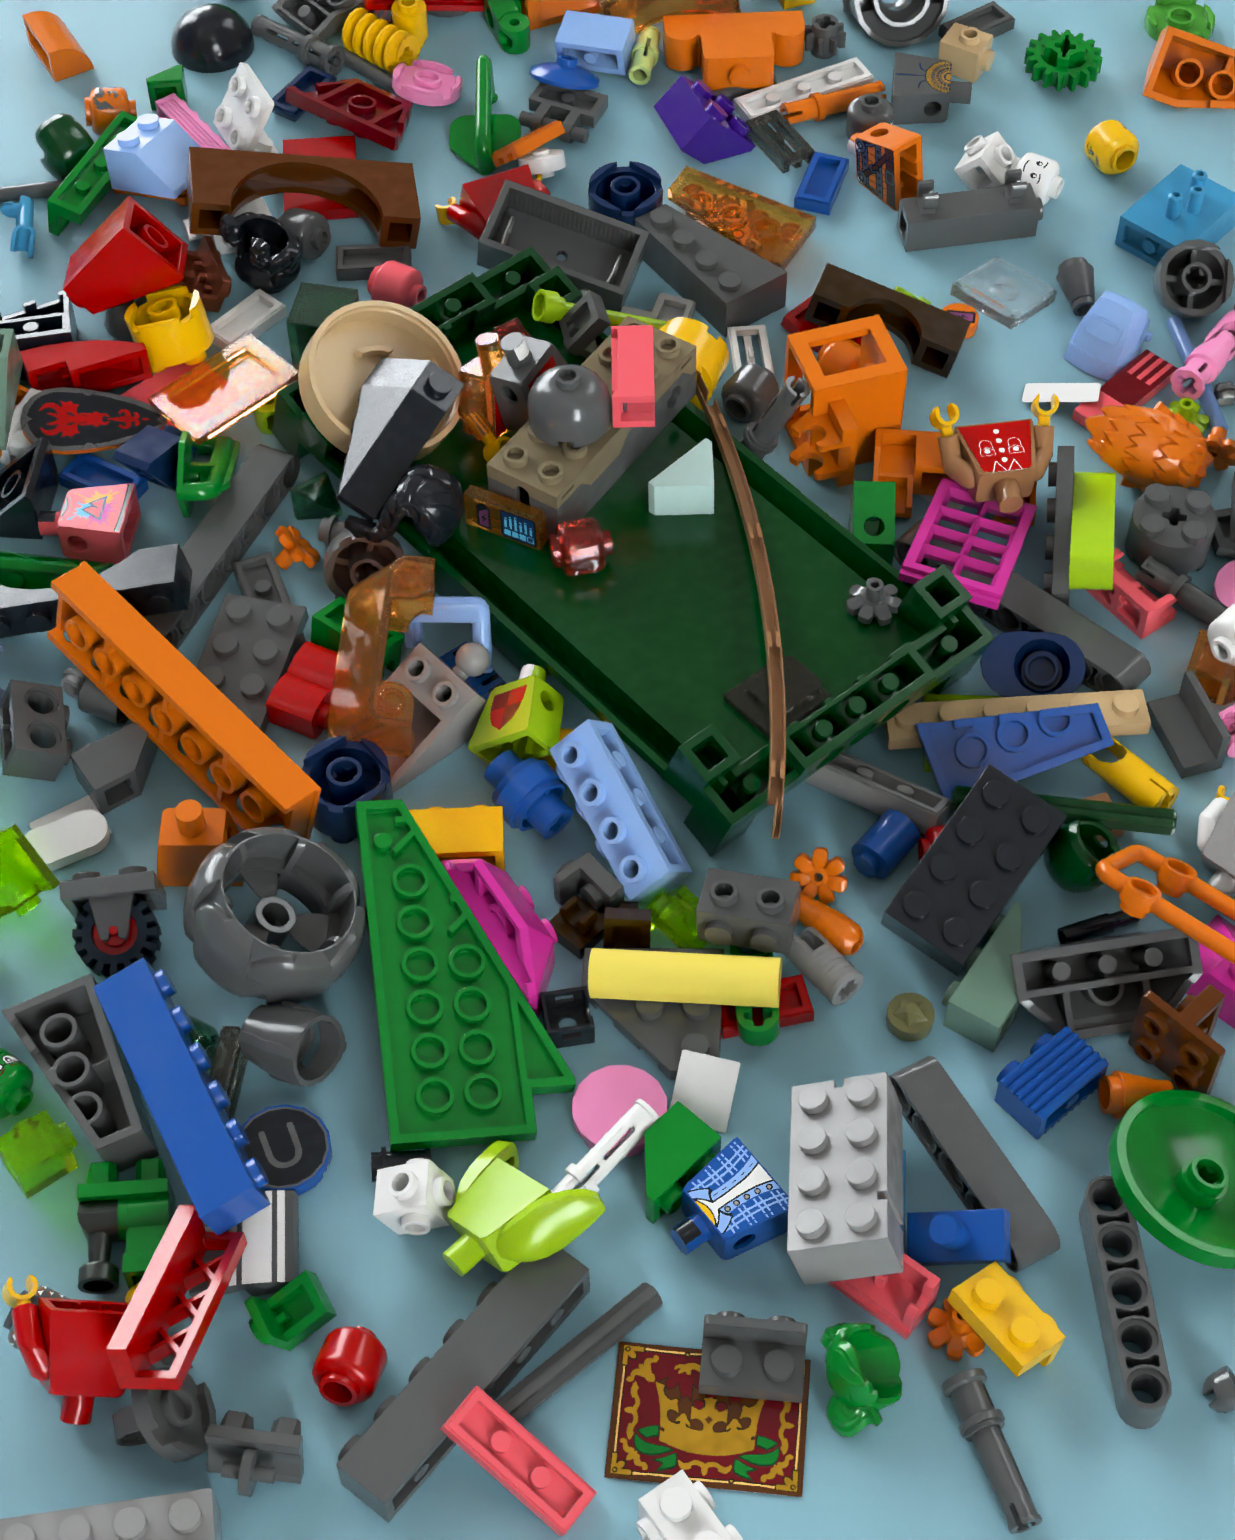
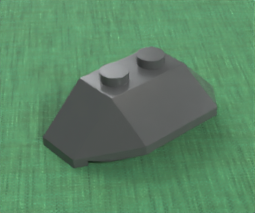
M1176 928L1135 932L1050 945L1009 954L1017 1003L1056 1034L1068 1026L1073 1033L1078 1034L1080 1039L1132 1031L1141 998L1145 993L1150 990L1171 1007L1175 1008L1191 985L1195 984L1203 974L1198 942Z

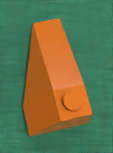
M1172 26L1161 30L1148 64L1142 96L1174 108L1235 109V49Z

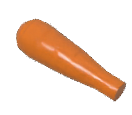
M800 893V915L798 919L805 928L814 927L843 956L854 955L864 942V934L860 925L843 913Z

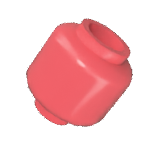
M394 260L386 261L381 266H376L371 272L367 284V290L372 300L393 302L407 308H411L425 300L427 294L421 272L414 267Z

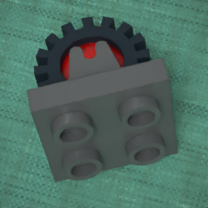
M129 866L119 869V875L100 877L99 872L86 871L73 874L72 880L59 881L60 900L75 918L74 921L77 924V929H72V938L76 942L74 945L75 950L93 973L98 976L103 975L107 979L141 958H144L151 965L157 959L154 954L156 950L160 951L162 943L159 940V935H162L152 911L167 909L166 891L154 870L147 871V868L143 866Z

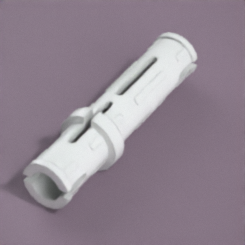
M640 1098L637 1099L635 1104L603 1135L577 1165L571 1163L564 1170L567 1175L551 1192L555 1193L573 1189L577 1185L575 1189H587L598 1193L600 1189L597 1185L644 1137V1132L660 1118L659 1115L645 1101ZM630 1129L629 1133L611 1150V1152H610L605 1158H603L604 1155H605V1154L621 1139V1137ZM594 1167L592 1172L585 1179H583L587 1175V1173Z

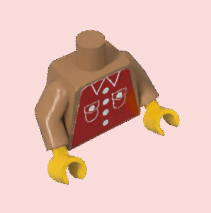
M1037 394L1032 401L1031 411L1038 418L1037 425H1033L1031 418L956 426L953 433L952 425L957 422L960 415L957 405L954 403L947 405L949 421L943 420L940 416L939 407H935L929 416L931 425L941 432V437L937 439L945 473L960 486L967 488L973 500L977 502L997 500L1001 512L1013 513L1018 511L1024 504L1023 497H1028L1032 494L1034 482L1043 478L1053 457L1054 426L1050 425V417L1059 407V399L1056 394H1053L1051 397L1052 408L1048 411L1041 409L1039 406L1040 394Z

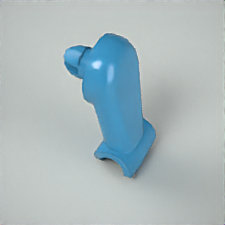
M21 195L19 204L5 202L1 205L0 210L5 216L16 218V227L12 233L10 251H26L29 258H34V202L30 197Z

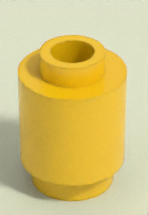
M396 0L391 6L393 25L397 26L399 30L407 31L409 35L418 37L422 48L428 38L425 2L423 0Z

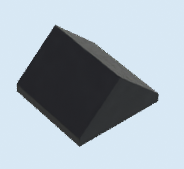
M43 436L0 470V537L43 540V536L40 535L38 528L40 511H51L59 485L58 471L50 441Z

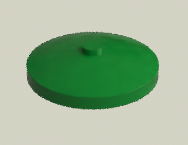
M1164 1090L1143 1097L1129 1108L1116 1126L1110 1141L1109 1165L1115 1187L1122 1201L1140 1225L1169 1249L1204 1265L1235 1269V1106L1211 1095L1189 1090Z

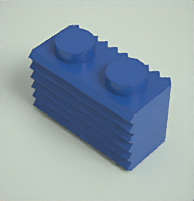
M1068 1026L1064 1027L1055 1036L1049 1032L1042 1035L1030 1050L1031 1055L1021 1064L1017 1060L1011 1061L1001 1070L996 1079L998 1087L994 1101L1035 1139H1039L1050 1128H1053L1056 1122H1060L1077 1105H1080L1090 1094H1093L1098 1089L1100 1078L1106 1074L1109 1065L1105 1058H1101L1099 1052H1094L1092 1046L1087 1045L1085 1040L1080 1039L1078 1034L1073 1033Z

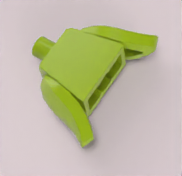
M497 1140L478 1156L460 1181L454 1206L448 1211V1220L460 1238L442 1256L447 1264L461 1277L481 1259L501 1272H508L521 1262H532L547 1258L570 1244L605 1212V1205L600 1195L596 1191L587 1189H568L552 1193L549 1188L518 1170V1150L513 1142Z

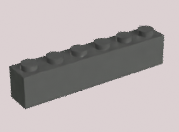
M562 1249L544 1259L521 1262L510 1270L499 1283L491 1282L480 1294L476 1303L477 1308L465 1321L458 1319L448 1329L443 1338V1346L431 1359L424 1357L418 1362L409 1376V1384L397 1397L394 1395L389 1396L379 1406L374 1415V1423L362 1436H353L344 1445L338 1456L339 1462L336 1464L341 1484L389 1523L457 1445L440 1428L474 1387H480L494 1401L590 1292L589 1268Z

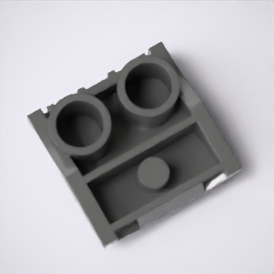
M278 0L272 6L274 12L299 33L305 36L316 34L322 38L323 42L343 28L345 20L354 9H365L363 0Z

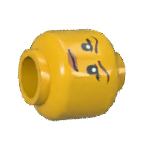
M1106 120L1093 127L1084 145L1086 157L1106 175H1116L1129 170L1134 165L1139 150L1137 137L1117 120Z

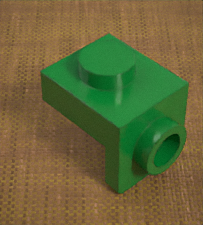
M307 1270L303 1271L267 1300L252 1295L244 1301L251 1316L248 1323L254 1336L264 1345L269 1344L288 1351L294 1349L337 1316L316 1273Z

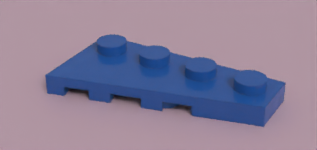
M1098 703L914 725L939 792L942 796L951 799L950 801H952V793L955 786L973 787L989 764L1014 781H1019L1114 745Z

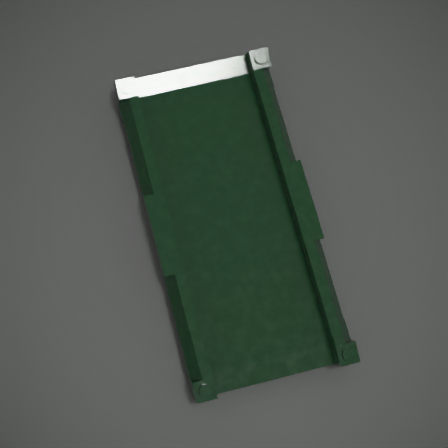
M530 246L480 276L476 277L472 272L410 308L430 320L452 344L462 365L466 388L463 410L454 428L431 453L412 462L410 467L419 464H429L454 475L462 487L464 507L458 527L448 541L438 547L430 546L427 543L425 537L414 527L411 517L405 516L401 520L396 532L429 561L424 582L439 596H477L486 601L490 610L492 645L521 671L524 665L534 664L542 667L547 672V675L551 674L601 721L612 723L619 737L693 806L683 823L712 857L743 835L756 815L769 806L767 804L770 756V710L764 630L752 559L735 494L705 413L689 401L560 544L537 533L536 548L505 537L501 532L500 515L490 511L491 530L478 525L476 504L479 505V502L483 503L490 509L486 466L488 462L483 456L485 443L467 419V416L475 411L496 438L494 392L489 378L491 371L504 356L500 347L502 338L509 333L519 332L523 336L552 343L568 364L581 366L587 359L582 356H574L566 349L558 321L549 324L533 319L532 303L538 290L544 289L558 292L560 297L565 299V302L574 304L581 299L582 293L559 266L551 269L536 250ZM602 333L595 339L598 347L608 337L606 334ZM298 380L277 391L272 427L274 436L289 454L301 459L311 453L340 479L347 454L331 444L311 421L301 399ZM507 429L496 439L503 436L511 439L517 432ZM731 435L760 523L778 613L786 707L785 795L930 690L935 694H940L968 674L995 637L968 607L967 604L972 596L945 564L914 585L898 580L899 572ZM705 438L712 441L714 514L653 515L650 513L648 482ZM592 560L598 561L599 567L595 570L596 573L589 572L593 571L594 568L593 563H591ZM580 570L579 575L574 576V572ZM875 577L881 579L884 586L892 584L897 588V598L902 599V602L898 606V613H891L892 619L890 624L879 626L875 617L871 624H864L858 621V615L851 616L848 614L846 602L849 599V590L853 585L857 584L866 588L867 579Z

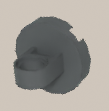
M171 1354L152 1364L149 1370H170L175 1358ZM187 1373L180 1390L131 1389V1405L117 1411L112 1416L116 1443L120 1446H136L148 1443L162 1458L174 1463L188 1461L203 1454L208 1449L205 1447V1434L208 1425L216 1424V1410L206 1383L203 1382L196 1385L193 1378Z

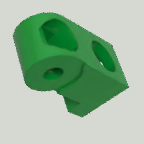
M484 0L485 22L500 48L504 52L513 55L526 52L530 48V21L526 15L521 13V0Z

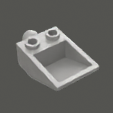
M420 642L337 735L346 736L347 741L361 742L360 738H364L374 742L383 750L389 763L393 793L461 747L472 737L487 700L466 682V679L469 676L475 677L483 674L489 666L490 655L482 644L468 642L462 645L455 656L456 666L452 669Z

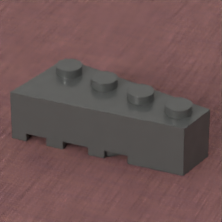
M667 204L635 218V227L649 231L643 261L682 298L694 301L696 303L695 310L724 337H727V327L748 326L785 307L787 272Z

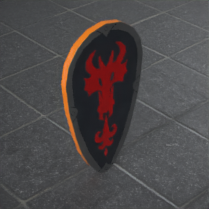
M58 387L45 389L32 396L23 406L20 422L23 434L31 444L43 436L50 441L54 454L67 455L119 448L147 425L163 430L165 425H167V417L162 411L134 398L89 389Z

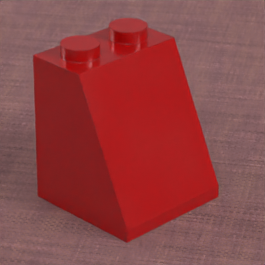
M128 196L70 256L63 291L66 292V296L69 297V300L74 305L80 308L84 307L94 315L175 285L184 278L188 244L131 196Z

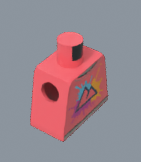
M135 484L71 489L66 494L61 511H40L38 517L40 535L59 536L63 555L67 558L111 564L120 563L131 553L141 518Z

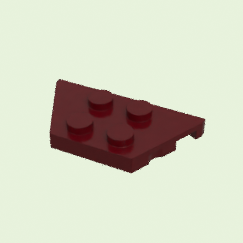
M357 78L340 80L338 82L315 83V92L307 93L300 91L296 86H290L286 88L285 102L325 119L328 124L340 126L353 132L359 138L369 139L393 151L398 149L412 116L413 103Z

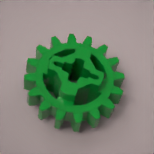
M1056 30L1051 31V36L1040 33L1038 40L1031 39L1029 48H1026L1024 64H1026L1025 72L1032 73L1031 80L1033 82L1042 80V87L1044 88L1053 85L1056 91H1061L1065 86L1070 91H1075L1076 85L1087 88L1088 82H1095L1098 73H1100L1103 58L1100 56L1101 48L1094 47L1095 41L1093 39L1084 41V34L1079 33L1073 36L1074 34H1071L1070 30H1066L1061 35Z

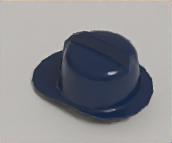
M1004 632L995 637L982 654L980 662L982 677L987 685L1002 697L1074 693L1083 682L1086 670L1084 654L1077 643L1065 635L1051 632Z

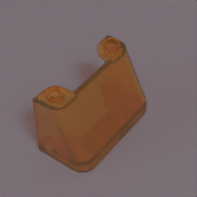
M420 556L401 557L355 584L349 590L346 598L327 720L330 738L346 736L347 741L361 742L360 738H364L378 745L387 756L408 758L413 753L415 733L412 731L414 698L410 690L404 685L383 681L381 677L388 630L408 633L410 623L416 616L423 613L425 615H433L435 602V558Z

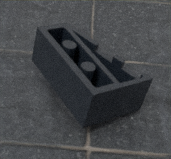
M57 292L59 299L37 306L36 302L32 300L23 303V311L4 317L0 313V329H14L20 351L44 345L78 341L75 314L72 302L66 296V292ZM22 366L20 381H25L27 377Z

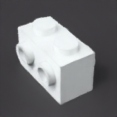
M683 1469L638 1499V1521L635 1525L643 1540H743L733 1525L723 1526L713 1512L716 1505L707 1488L700 1481L692 1483Z

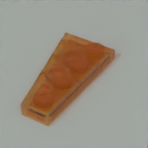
M688 166L683 169L668 188V200L720 235L783 270L786 269L816 228L815 216Z

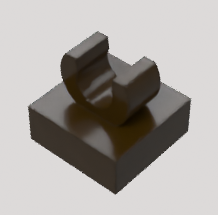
M578 895L568 900L559 909V913L549 921L555 930L558 943L580 960L584 957L585 948H594L604 938V915Z
M620 901L619 908L605 907L603 948H650L651 909H638L639 902Z

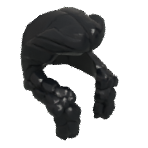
M245 212L235 218L229 213L223 215L218 231L226 243H229L233 248L237 247L234 267L242 282L247 283L252 289H261L267 294H275L284 290L296 280L301 270L303 246L300 238L294 232L286 229L278 219L265 214Z
M429 464L414 465L407 469L396 491L390 495L375 517L378 520L377 523H371L366 519L348 515L344 528L349 530L356 538L365 537L368 541L380 543L394 535L401 520L407 516L412 518L414 527L425 537L427 543L430 546L438 547L448 541L460 523L464 507V494L461 484L454 475L439 467Z

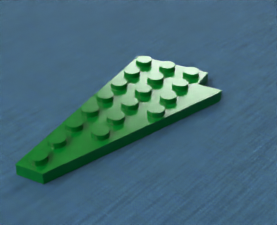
M403 800L356 801L355 816L390 1151L492 1144L497 1140L508 1142L535 1140L537 1125L532 1095L574 1092L576 1086L574 1075Z

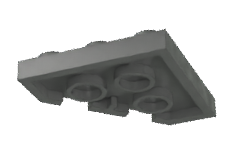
M585 948L582 986H587V989L589 957L592 948ZM603 948L724 955V949ZM589 996V1003L595 1009L597 1007L600 1008L613 1021L614 1027L639 1050L642 1048L658 1063V1068L671 1080H676L681 1053L684 1049L720 1058L722 1005L590 998Z

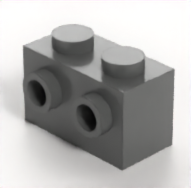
M708 868L696 909L697 940L708 941L716 945L727 944L751 948L764 953L776 952L789 955L800 915V882Z

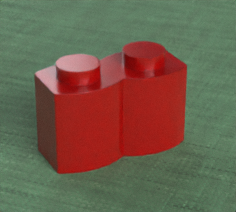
M305 642L292 659L287 673L277 681L269 694L265 704L269 722L312 739H316L324 729H330L337 716V706L345 697L349 698L357 686L358 675L355 673L353 658L314 643Z

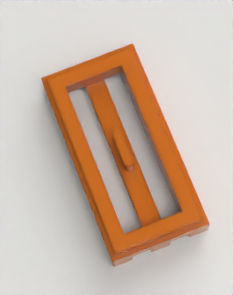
M556 120L493 152L491 158L497 168L524 156L564 134L566 131L561 120Z

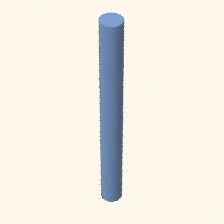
M1172 316L1166 321V325L1185 366V360L1194 350V347L1179 316ZM1210 383L1205 384V391L1198 399L1205 415L1209 417L1211 429L1218 426L1225 428L1228 432V424Z

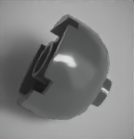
M1196 239L1184 241L1168 250L1157 264L1153 276L1154 293L1161 306L1172 315L1185 319L1205 317L1219 309L1230 297L1234 285L1233 266L1230 260H1226L1219 251L1221 248L1212 242Z
M567 364L550 368L536 379L528 394L529 428L539 440L550 446L559 447L558 441L572 442L573 448L583 447L599 440L609 429L612 408L608 387L596 372L585 366Z
M344 529L331 540L325 551L323 573L327 587L334 594L335 599L341 596L364 610L371 603L382 597L399 596L407 583L408 564L399 541L393 535L380 543L368 541L365 537L356 538L349 530Z

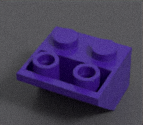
M681 75L654 105V109L681 151L703 164L750 152L756 146L748 135L750 131L749 126L734 114L735 105L723 94H719L718 97L715 96L711 89L699 79L693 82Z

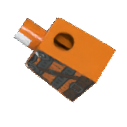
M884 122L862 133H855L850 137L847 150L856 156V171L859 183L895 211L899 210L900 199L917 197L918 181H923L922 135Z

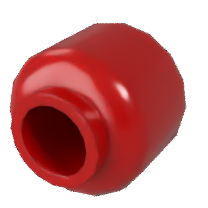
M346 1326L334 1329L326 1336L312 1368V1376L319 1389V1393L327 1401L338 1406H351L365 1402L373 1396L388 1361L386 1349L376 1335L365 1327Z

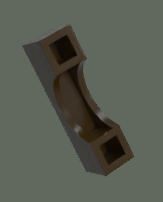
M830 263L826 264L812 295L804 320L825 327L879 314L886 329L899 337L907 347L911 364L942 377H948L971 321Z

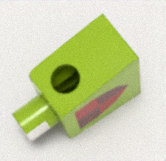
M534 664L524 665L518 680L495 687L490 692L467 748L488 765L507 750H513L523 761L528 758L539 759L551 755L549 750L559 742L564 699L560 693L545 682L547 672L542 667Z

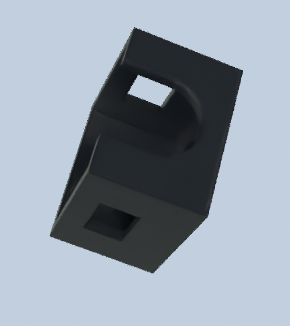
M587 986L540 993L544 1029L556 1048L595 1043V1026L593 1016H590ZM573 995V998L555 1000V997ZM565 1018H571L577 1023L576 1026L559 1028L560 1021Z

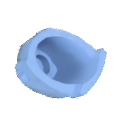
M1111 291L1104 292L1075 329L1066 349L1064 359L1085 373L1109 381L1138 357L1144 340L1147 342L1151 340L1153 334L1147 331L1151 320L1148 318V310L1123 295Z

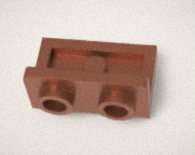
M203 235L197 251H187L184 278L172 286H187L189 293H193L194 289L197 290L205 311L219 312L224 299L230 295L231 278L227 275L221 260V254L217 251L212 237Z

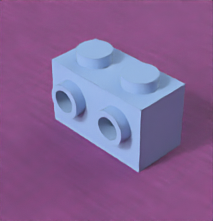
M566 10L555 39L557 56H573L578 59V66L589 71L626 76L631 62L632 49L637 44L634 19Z

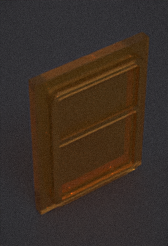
M248 333L147 399L149 404L155 407L173 425L182 431H189L191 439L200 445L276 397L277 391L298 380L299 370L251 333Z

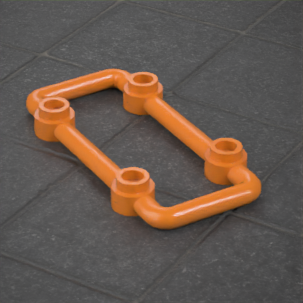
M1138 844L1130 845L1098 862L1095 867L1096 876L1105 885L1120 893L1119 898L1121 902L1119 906L1122 911L1139 919H1143L1147 914L1152 913L1235 965V942L1161 897V892L1174 898H1180L1183 893L1188 892L1235 921V900L1198 878V873L1192 866L1176 858H1166L1151 848ZM1135 863H1140L1157 873L1158 882L1155 886L1147 880L1138 877H1128L1120 871Z

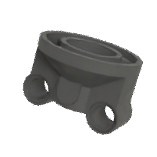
M843 0V12L851 13L867 35L881 44L893 47H907L922 42L938 29L947 13L949 0H898L894 3H884L881 0Z

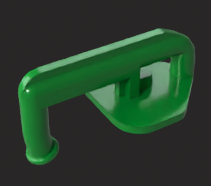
M480 55L476 62L475 115H464L456 118L451 123L449 129L450 151L481 175H488L497 169L491 158L493 152L521 138V124L517 118L508 114H492V104L497 102L498 96L495 93L492 61L487 55Z
M182 431L178 445L176 494L184 518L191 517L194 501L213 499L231 486L240 454V442L227 436H191L189 431ZM192 445L198 449L197 454H212L210 463L193 462Z

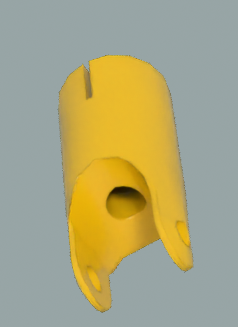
M1113 737L1114 745L1106 749L1118 757L1119 760L1117 762H1103L1092 754L1080 757L1090 770L1134 805L1170 809L1178 797V787Z

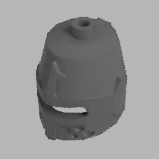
M282 1000V1005H260L252 1010L242 1025L239 1034L240 1048L246 1059L269 1073V1076L274 1079L303 1087L304 1085L312 1086L323 1081L334 1070L347 1047L341 1024L334 1017L323 1014L314 1008ZM317 1022L320 1032V1043L311 1061L305 1067L302 1061L314 1042V1023Z

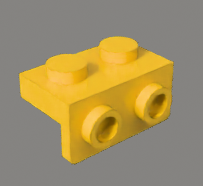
M996 1261L953 1288L947 1298L951 1306L1016 1377H1019L1037 1363H1040L1043 1367L1051 1363L1066 1338L1059 1330L1054 1319L1047 1313H1044L1023 1291L1020 1283L1013 1276L1008 1275Z

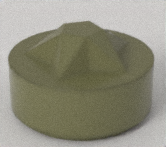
M902 993L894 997L889 1003L886 1024L889 1031L898 1039L908 1042L919 1041L931 1032L935 1011L931 1002L924 996L917 993Z

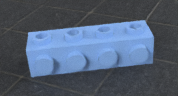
M587 719L549 750L557 764L555 768L558 776L568 785L576 800L575 807L577 812L588 822L596 837L595 845L597 850L608 860L616 875V879L624 886V896L629 901L654 903L693 873L612 723Z

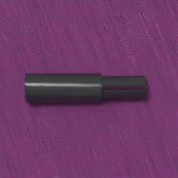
M1122 910L1111 914L1104 913L1060 927L1057 930V935L1061 944L1089 940L1112 933L1114 929L1139 922L1140 919L1131 916L1113 922V920L1129 915Z

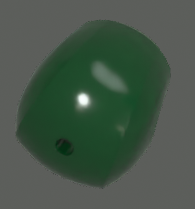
M64 113L54 115L44 121L35 134L36 141L44 152V158L40 159L44 168L57 180H64L94 144L84 127L74 117Z
M1077 819L1058 831L1043 853V857L1050 877L1059 887L1069 892L1082 893L1094 890L1104 884L1096 876L1095 867L1100 860L1121 849L1114 835L1104 825L1093 821H1080ZM1097 835L1106 839L1108 842L1107 847L1098 841Z

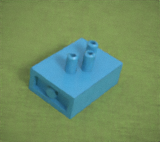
M1180 164L1120 216L1115 245L1156 267L1168 250L1184 241L1202 239L1215 244L1235 227V192L1207 178L1208 175L1205 171H1194Z

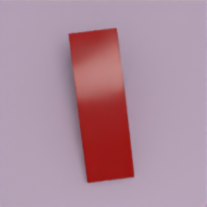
M111 340L72 341L20 351L30 389L34 388L43 391L45 389L66 387L105 392L153 378L144 343Z

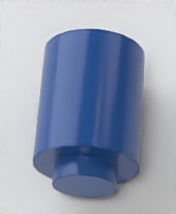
M893 809L886 810L852 846L851 853L856 869L869 878H886L918 843L920 834L916 825L903 813Z

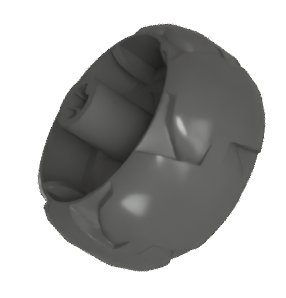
M257 827L244 830L232 836L226 843L215 847L202 861L185 895L183 927L185 935L193 942V953L196 962L223 989L239 997L266 999V1005H282V1000L299 1004L325 992L343 976L361 947L366 925V908L359 906L360 886L353 872L343 859L327 845L321 842L316 844L290 829ZM245 881L261 900L256 905L245 925L242 926L233 914L232 901L229 896L225 895V892L231 887L232 883ZM277 889H282L293 895L311 913L296 915L294 909L287 901L276 897ZM288 934H290L308 952L287 951L280 949Z

